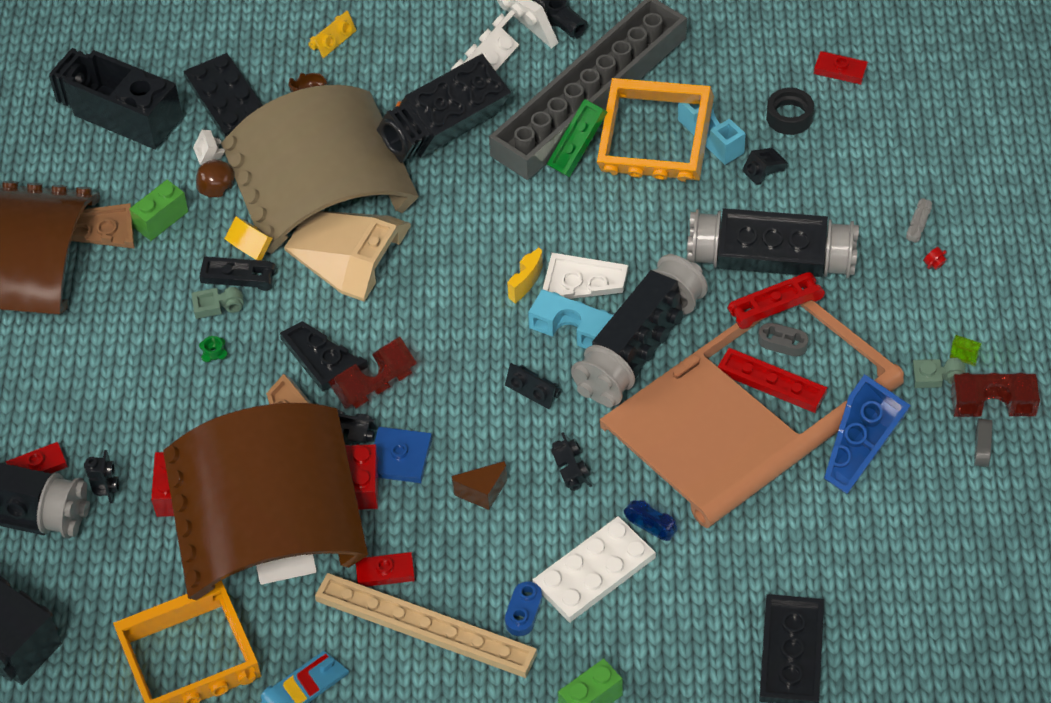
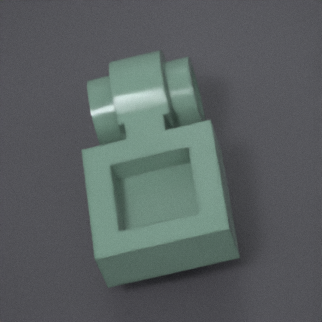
M229 287L222 294L218 293L217 288L191 293L196 319L222 314L221 307H224L230 313H236L244 305L243 294L236 287Z
M959 358L948 359L944 367H941L940 359L913 360L912 368L915 388L942 387L943 380L948 381L949 384L958 385L966 377L965 364Z

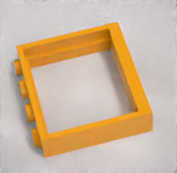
M612 78L606 108L607 114L604 119L597 157V164L601 171L610 172L611 175L626 173L637 178L647 175L659 180H666L667 177L677 178L683 182H686V179L700 180L714 100L711 86ZM629 98L700 104L690 163L609 156L619 99Z
M222 580L215 584L213 590L198 600L188 599L187 594L113 623L144 703H200V701L212 696H221L229 689L239 685L250 684L255 679L261 677L256 657ZM222 607L245 662L153 699L130 643Z

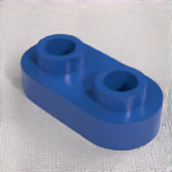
M522 582L514 589L505 615L506 629L514 636L527 635L534 627L542 603V591L536 583ZM526 592L532 593L530 596L523 595ZM517 616L524 617L522 620L515 619Z

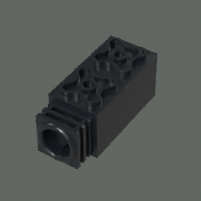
M71 48L49 73L56 102H62L65 106L69 105L73 110L74 116L155 150L183 117L176 83L95 50L90 54H84L82 51H76L75 48Z
M482 53L405 95L399 107L396 106L393 110L386 112L377 128V132L382 137L387 148L396 156L400 163H403L406 158L410 159L413 155L417 154L422 158L496 116L511 94V91Z
M0 576V674L8 681L14 679L23 685L62 643L58 635L59 629L52 619L54 617L52 612L45 606L33 601L25 592L21 590L17 592L12 589L10 583Z

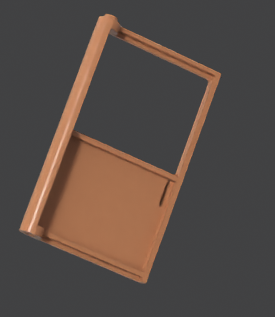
M810 300L800 304L801 307L877 366L878 378L874 381L890 392H893L904 383V373L900 366L890 362L816 302ZM763 319L753 322L747 329H741L735 323L600 419L601 429L604 431L609 430L691 503L693 516L704 528L711 527L835 435L839 430L847 404L846 400L806 431L798 434L708 359Z

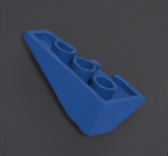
M864 374L848 397L824 479L847 495L904 419L911 405Z

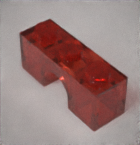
M400 336L372 354L378 364V373L375 377L364 375L357 364H354L328 381L345 409L351 405L355 409L369 401L367 395L373 391L379 395L391 387L389 381L397 377L401 381L413 373L410 368L416 365L417 362Z
M963 373L954 374L951 396L954 417H981L984 402L988 399H998L1004 402L1008 408L1009 416L1037 415L1040 397L1036 374Z

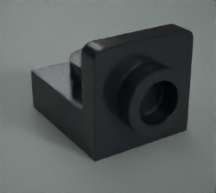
M774 148L752 150L742 170L755 185H760L767 173L784 171L788 162Z

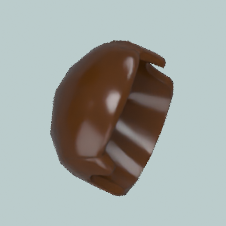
M300 73L296 81L290 78L288 85L290 91L294 92L304 88L328 85L322 74Z
M216 159L209 160L198 168L196 188L200 194L207 197H222L228 187L230 189L233 187L235 173L228 163Z

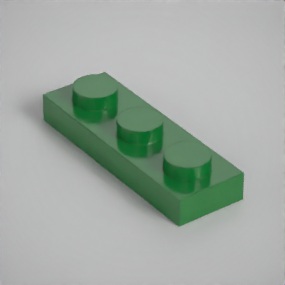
M584 99L547 165L570 178L605 118L607 111Z

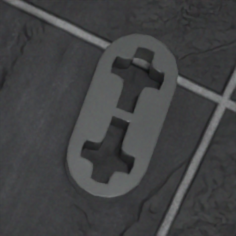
M766 323L759 329L758 342L767 350L796 357L802 356L807 351L808 336L801 330L776 323ZM769 334H773V335H774V336H772L771 339H770V338H767V337L769 336ZM795 341H799L797 345H793Z
M978 419L974 466L989 467L992 420Z

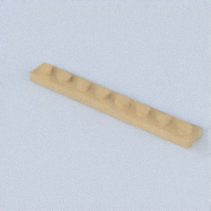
M330 573L326 574L315 595L316 602L524 678L527 677L537 656V649Z

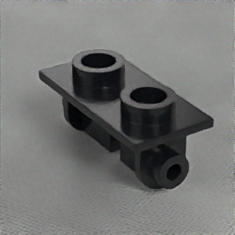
M510 363L505 386L550 409L553 397L558 398L562 392L559 384L552 383L545 378H538V374L528 370L524 365L519 366Z
M338 410L343 437L345 430H348V441L366 444L368 441L373 442L375 432L371 431V429L378 430V427L371 416L366 414L349 416L345 415V412Z
M562 432L564 441L554 442L551 452L559 468L568 464V466L559 470L565 486L570 488L571 491L578 490L583 482L592 487L588 477L592 473L587 463L581 460L579 456L582 453L579 443L575 438L571 440Z
M104 450L103 458H87L84 468L87 477H89L93 494L108 496L109 502L113 503L114 493L119 491V477L114 474V461H110L107 450Z

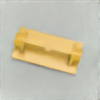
M345 11L340 16H336L331 24L319 34L310 38L309 47L312 50L318 49L322 58L326 57L357 31L349 12Z

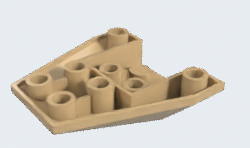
M319 211L298 225L284 249L341 294L365 302L376 284L375 268L391 242L400 245L410 229L411 223L388 215Z

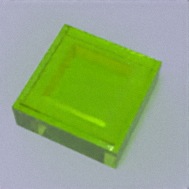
M955 335L950 358H959L964 363L976 366L982 343Z

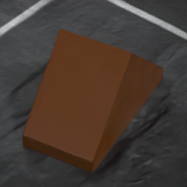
M505 461L451 476L454 496L490 510L507 482Z

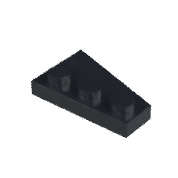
M303 321L280 333L282 342L322 392L368 367L367 360L360 356L358 358L349 353V349L329 341L325 334Z

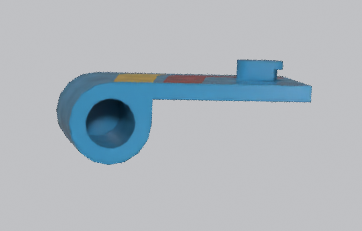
M322 651L276 685L267 687L261 695V703H309L347 676L349 670L328 653Z

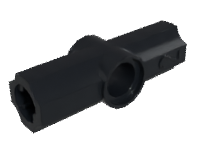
M532 0L543 7L551 26H558L571 38H579L587 29V21L568 7L566 0Z

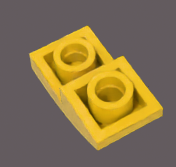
M235 216L224 239L254 259L262 261L273 238L261 232L247 221Z
M540 248L526 254L520 261V273L514 274L507 282L508 298L515 304L534 286L542 271L543 256Z

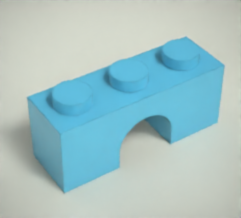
M678 103V121L695 135L700 104ZM713 103L706 148L726 165L744 154L746 133L730 118L720 124L715 117Z
M543 289L528 312L529 328L552 337L557 329L563 325L576 326L577 346L585 349L592 345L594 338L613 316L605 310L587 306L580 301H574L562 297L558 293Z

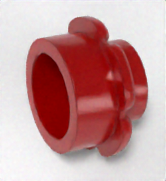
M938 246L934 248L923 259L928 265L927 268L931 269L933 267L935 270H938L947 261L945 258L947 251H942Z

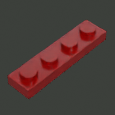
M728 348L718 365V368L731 379L813 413L817 412L827 394V387L732 348Z

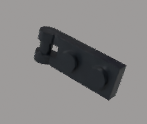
M204 256L199 275L200 283L257 287L260 290L269 291L272 288L273 280L271 276L275 274L276 265L270 261Z

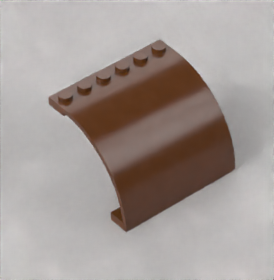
M3 181V184H0L1 310L61 314L68 310V299H62V291L71 239L84 208L87 205L93 206L100 202V192H92L91 187H76V190H67L66 185H52V188H42L43 184L27 183V186H18L17 181Z
M278 403L246 408L219 416L195 427L163 450L188 599L198 600L213 590L215 584L244 569L273 560L310 554H338L340 565L349 568L368 555L337 408L311 403Z

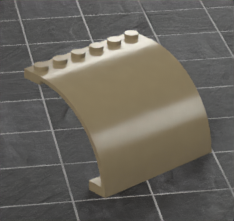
M322 85L288 93L255 110L221 142L230 167L235 173L234 177L254 226L273 238L266 252L273 254L288 238L287 234L294 227L313 214L334 204L363 196L389 195L395 211L403 213L419 198L404 163L398 161L377 132V128L383 118L370 91L346 85Z

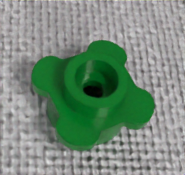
M217 336L205 338L199 344L200 349L203 351L202 361L210 362L211 360L225 359L228 355L227 351L224 350L225 340Z

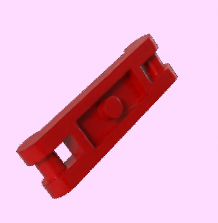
M807 272L736 299L728 305L727 309L732 316L736 317V323L739 328L747 329L753 322L810 300L819 301L824 297L825 291L820 285L816 284L814 275L811 272Z

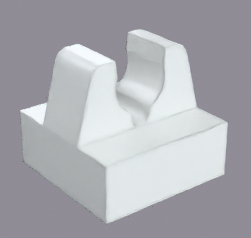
M201 130L193 146L200 165L209 160L221 159L225 152V149L219 148L221 140L213 137L211 130Z

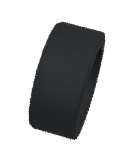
M787 87L779 89L771 94L768 99L766 120L769 126L776 132L786 135L802 133L813 122L814 102L809 94L798 88ZM784 105H794L800 107L805 113L798 117H785L780 115L776 109Z

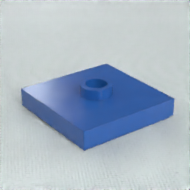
M378 427L374 442L378 455V478L422 483L432 442V433Z

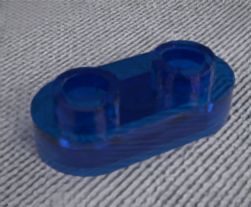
M632 500L624 509L626 518L632 524L661 540L670 541L677 532L675 520L670 515L654 510L645 501Z

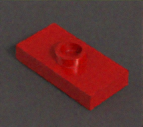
M820 51L814 67V74L862 84L868 61Z
M58 442L6 461L8 465L50 474L68 467Z
M412 552L364 557L356 563L357 583L365 587L415 581Z

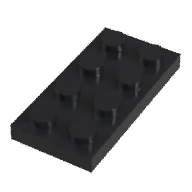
M228 53L183 71L185 79L224 139L246 117L263 106Z
M766 594L759 702L819 703L824 599Z

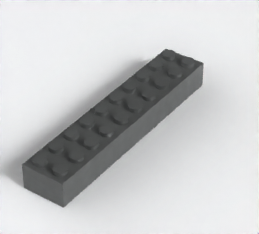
M643 0L489 136L490 156L526 180H529L547 164L583 100L586 99L606 110L612 78L640 80L686 39L687 17L658 0Z

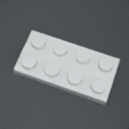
M617 516L532 579V582L541 588L542 595L570 623L654 560L656 552Z

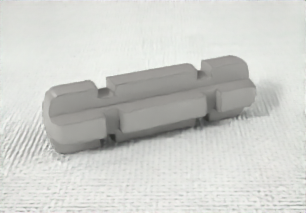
M924 198L919 200L907 230L906 239L908 241L917 243L920 240L921 233L932 209L931 200Z

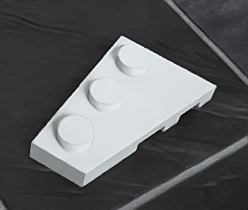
M497 0L505 11L510 12L513 10L515 12L513 16L551 49L559 43L541 5L532 0Z
M552 253L543 290L558 293L568 299L623 293L629 271L628 265Z

